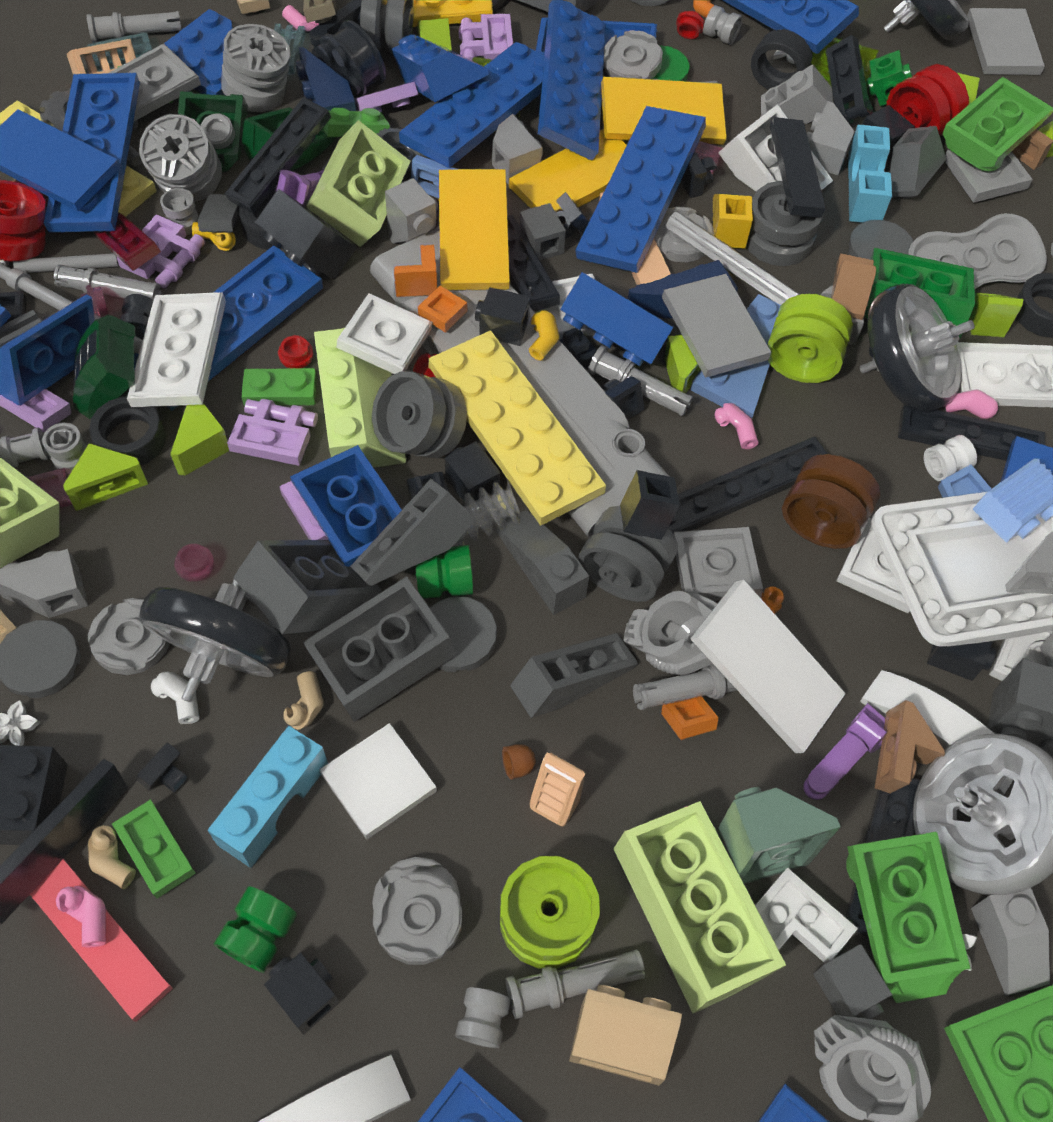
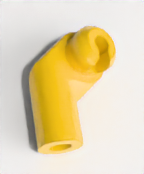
M193 222L192 224L193 236L198 234L203 239H210L220 250H230L236 243L233 232L199 231L198 222Z
M546 310L536 312L531 317V325L536 324L533 329L539 333V337L530 346L529 353L534 359L539 361L543 360L559 341L560 337L555 316Z

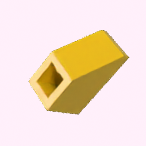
M714 194V236L731 248L745 249L753 221L752 196Z

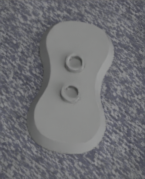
M1007 213L995 215L977 228L967 232H927L917 237L911 243L908 255L974 268L975 289L985 283L994 281L1026 282L1034 275L1041 274L1047 263L1046 250L1035 227L1022 216Z

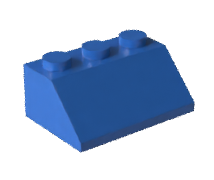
M406 36L399 40L398 46L391 49L404 83L415 82L417 91L434 102L489 75L486 67L419 36Z
M581 272L560 308V311L565 313L563 318L565 322L578 330H581L583 325L596 332L593 339L608 348H611L613 343L626 350L623 357L638 366H641L643 361L652 364L673 329L669 324Z
M84 295L0 347V395L21 406L74 370L75 353L78 344L86 330L95 321L91 296Z
M358 445L290 476L291 482L344 565L348 567L356 561L402 511Z

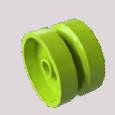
M800 294L788 298L779 308L767 344L771 351L768 362L780 374L802 383H819L830 380L839 373L843 364L846 347L853 329L851 315L843 305L832 298L818 294Z
M539 856L522 863L508 877L501 894L500 931L507 948L521 962L538 969L548 966L551 968L555 967L556 969L576 961L588 948L600 916L599 894L592 878L577 863L560 856ZM544 908L553 909V916L544 915Z

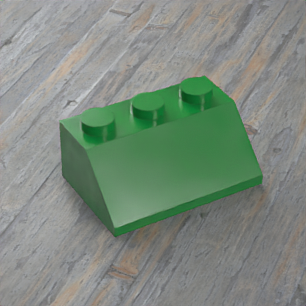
M874 247L871 260H874L873 265L876 266L877 270L864 314L865 318L868 319L870 306L882 291L897 284H912L927 292L940 307L947 321H951L953 325L957 326L969 320L975 306L974 268Z

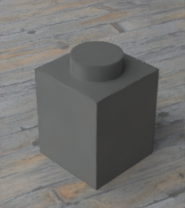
M550 203L520 211L519 226L539 260L564 254L566 230Z
M861 944L824 964L813 973L837 1015L872 1019L884 1012L879 1003L892 995Z

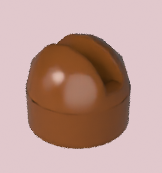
M524 744L503 747V764L509 779L524 777L532 771L536 760L535 754L530 747Z

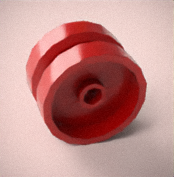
M934 64L920 70L913 77L898 83L890 91L887 106L890 105L915 126L914 128L937 126L939 136L941 137L943 136L946 124L969 105V95L966 85L958 73L948 66Z
M0 180V260L21 261L36 257L44 251L46 243V228L44 226L46 201L40 192L19 182Z

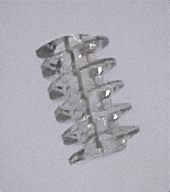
M508 479L507 490H504L498 482H494L493 495L491 496L483 487L479 488V500L477 501L469 493H465V505L463 507L476 519L467 531V534L473 541L479 539V528L488 536L492 535L494 522L502 531L506 530L507 517H510L516 525L521 524V513ZM465 536L456 542L457 545L465 544Z

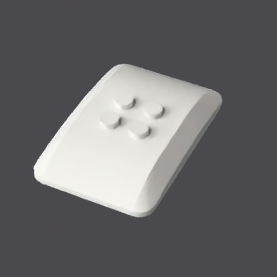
M982 492L886 505L880 507L872 516L871 524L923 638L936 646H956L1053 631V594L1007 592L1005 587L1006 583L1030 553L1048 534L1053 532V517L1047 522L1042 518L1038 519L1041 524L1024 539L1017 535L1006 543L973 510L987 493Z

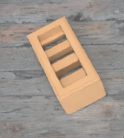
M131 39L69 51L67 58L73 75L86 74L81 60L82 57L85 58L90 74L109 73L117 69L118 66H122L117 49H122L126 63L136 58ZM109 51L115 69H110L105 52ZM97 54L102 71H97L92 55Z
M547 752L543 758L530 799L531 810L559 826H565L580 802L585 779L584 771Z

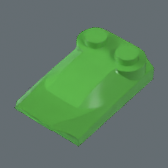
M1002 77L946 124L943 131L946 146L953 153L978 169L994 171L1000 168L1004 158L1052 114L1053 107Z
M931 832L847 846L849 855L846 860V868L849 877L857 887L876 969L892 993L895 1002L900 1003L947 994L954 979L963 970L971 968L938 833Z

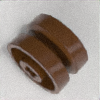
M831 454L815 455L805 461L795 484L786 496L781 508L783 517L793 531L816 545L832 549L849 548L857 544L868 522V518H870L881 496L880 488L873 475L860 464L842 456Z

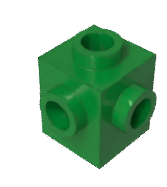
M900 50L869 61L871 77L866 80L870 95H876L879 105L882 106L887 104L890 91L898 83L913 76L909 63L903 64Z

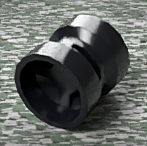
M131 294L124 298L121 309L123 315L120 319L134 325L135 336L143 340L154 300L145 295Z

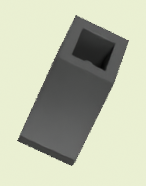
M937 126L910 128L894 145L890 168L892 197L912 198L917 196L946 160Z

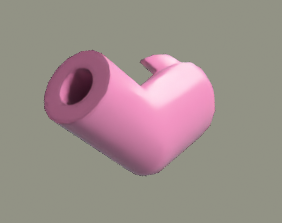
M725 403L722 408L715 410L714 415L720 426L725 427L732 423L736 428L741 448L747 450L758 445L759 442L751 417L734 403Z

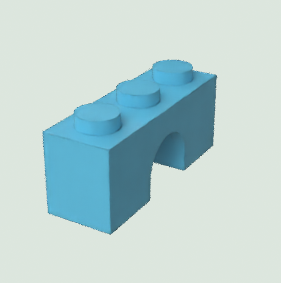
M857 125L848 152L849 221L863 223L869 220H883L892 197L891 173L884 172L886 160L890 152V134L887 127Z
M288 725L207 830L217 846L252 868L278 833L275 826L285 805L296 794L304 798L320 777L319 769L328 764L323 747Z

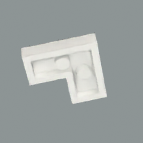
M789 868L781 874L755 905L778 950L791 935H794L825 964L835 958L858 929Z

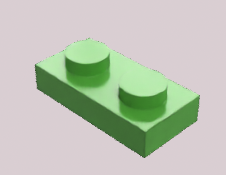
M333 108L329 111L331 119L323 127L328 137H343L358 120L376 134L384 128L389 129L390 125L382 112L373 108H364L362 111Z
M315 368L244 369L241 397L243 405L245 406L247 399L260 401L261 399L272 400L275 405L279 406L315 405L317 378Z
M151 799L112 823L156 899L196 874Z

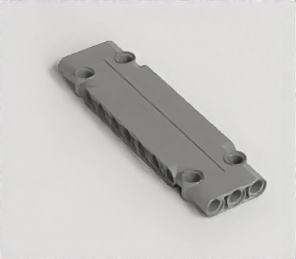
M440 226L382 253L375 258L370 266L371 274L395 300V305L418 315V306L429 295L396 297L394 268L396 266L421 265L420 245H434L438 288L440 286ZM510 284L509 289L504 290L517 293ZM448 290L467 302L468 312L446 333L432 325L431 331L422 344L430 355L439 354L480 335L479 322L475 321V311L478 301L485 300L488 290ZM530 308V319L521 345L500 343L606 484L605 494L568 512L587 537H591L602 513L609 507L620 506L636 470L664 476L669 475L645 449V439L642 434L636 430L629 429L628 421L621 409L605 394V391L560 341L554 345L541 361L534 359L530 355L529 348L539 337V333L533 329L536 324L531 325V317L535 312Z

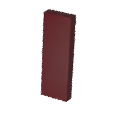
M120 212L117 216L115 231H93L96 237L132 271L161 253L156 243Z

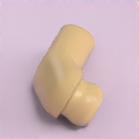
M313 671L303 672L297 676L301 698L297 703H293L291 708L286 707L283 714L285 722L294 729L308 727L324 705L317 675Z
M104 825L95 828L88 841L90 869L122 889L127 888L133 881L136 870L118 860V841L115 830L110 826Z

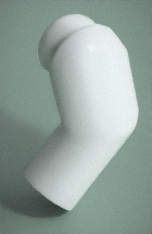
M162 672L151 683L152 693L156 697H170L176 701L178 722L180 724L197 722L199 720L196 692L191 703L182 700L181 697L188 681L174 672Z

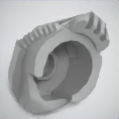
M692 590L690 592L673 591L650 605L649 610H634L629 622L626 623L623 641L645 653L646 660L658 670L676 675H688L712 664L690 638L717 606V603Z
M834 1015L814 1030L815 1054L823 1062V1065L819 1068L821 1083L839 1110L859 1120L867 1119L873 1122H916L923 1116V1112L930 1101L931 1084L929 1070L918 1040L916 1042L897 1029H894L886 1021Z

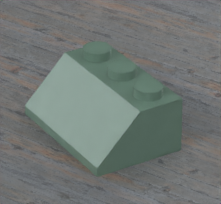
M753 787L735 795V800H733L730 808L727 810L716 832L743 884L783 873L787 868L794 870L809 865L841 826L836 817L778 788L762 792L760 787Z

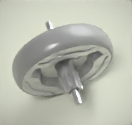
M1005 734L976 735L961 740L944 750L945 756L935 758L919 782L913 804V822L916 835L931 832L938 833L949 881L975 893L1008 895L1030 889L1048 878L1053 873V758L1037 745L1022 738ZM1007 777L1015 781L1008 798L997 793V789ZM959 809L970 816L971 821H957L956 810ZM1000 834L1009 840L1015 837L1016 842L1006 848L997 838V835Z

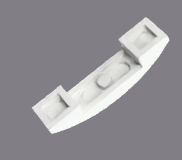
M881 670L860 700L864 705L868 703L883 717H886L887 711L905 700L914 703L944 750L969 737L994 734L984 724L948 699L916 682ZM1007 777L997 789V793L1004 795L1013 780Z
M390 1055L301 1097L258 1122H373L408 1103L411 1099L393 1057Z

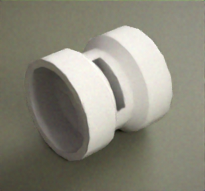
M958 435L947 440L944 445L937 444L926 449L924 452V463L928 473L935 480L941 481L969 465L974 467L977 463V454L971 441L963 435Z

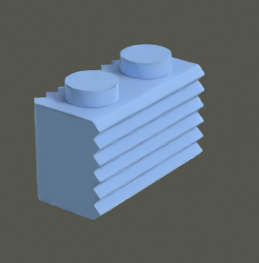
M1034 458L989 490L973 510L1006 543L1017 535L1022 539L1026 538L1041 524L1038 519L1042 518L1047 522L1053 517V475L1051 470L1046 469L1045 464H1040L1039 459Z

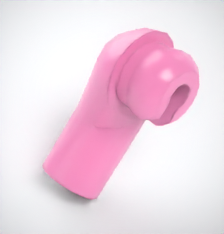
M291 5L286 6L283 10L282 15L284 19L298 31L310 32L319 25L315 21L307 23L305 16Z
M971 390L957 393L954 399L945 405V408L950 413L967 410L979 418L989 419L997 413L998 404L994 398L980 390Z
M69 886L61 889L56 897V906L60 911L66 912L82 923V946L99 947L105 945L106 907L104 901L81 886Z

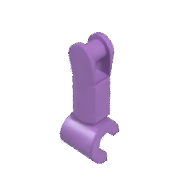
M281 170L277 190H282L305 206L306 201L310 200L324 170L306 175H299L289 170Z
M868 703L862 708L845 732L847 734L811 771L805 780L803 789L809 798L814 800L824 798L867 751L873 753L881 747L882 739L887 734L884 730L885 717Z

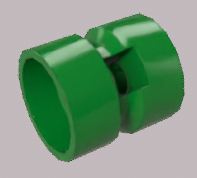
M469 545L452 546L444 553L416 565L418 593L423 599L440 598L443 591H447L452 597L473 595Z
M248 886L234 908L237 914L236 920L226 921L213 945L247 967L265 973L278 950L274 943L275 940L286 937L298 915L291 907L272 895L255 887Z

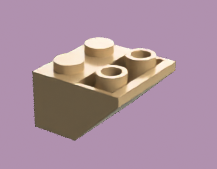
M598 985L596 991L588 989L581 1005L569 1061L658 1086L662 1084L667 1075L682 1014L670 1011L671 1004L660 999L645 997L643 998V1003L625 999L624 991L611 986Z

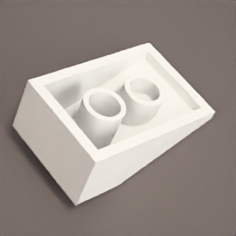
M778 104L738 134L718 152L734 175L756 192L767 183L782 181L770 131V123L773 117L787 118ZM811 151L820 188L823 190L833 180Z

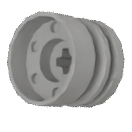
M257 24L236 26L227 33L224 39L221 76L222 91L227 96H230V94L243 95L248 105V111L265 112L273 110L282 103L286 94L290 47L283 36L266 26Z
M168 114L155 119L145 129L140 139L139 154L145 168L164 193L173 188H184L192 193L194 202L206 199L209 194L216 190L222 176V164L205 130L194 119L184 115Z

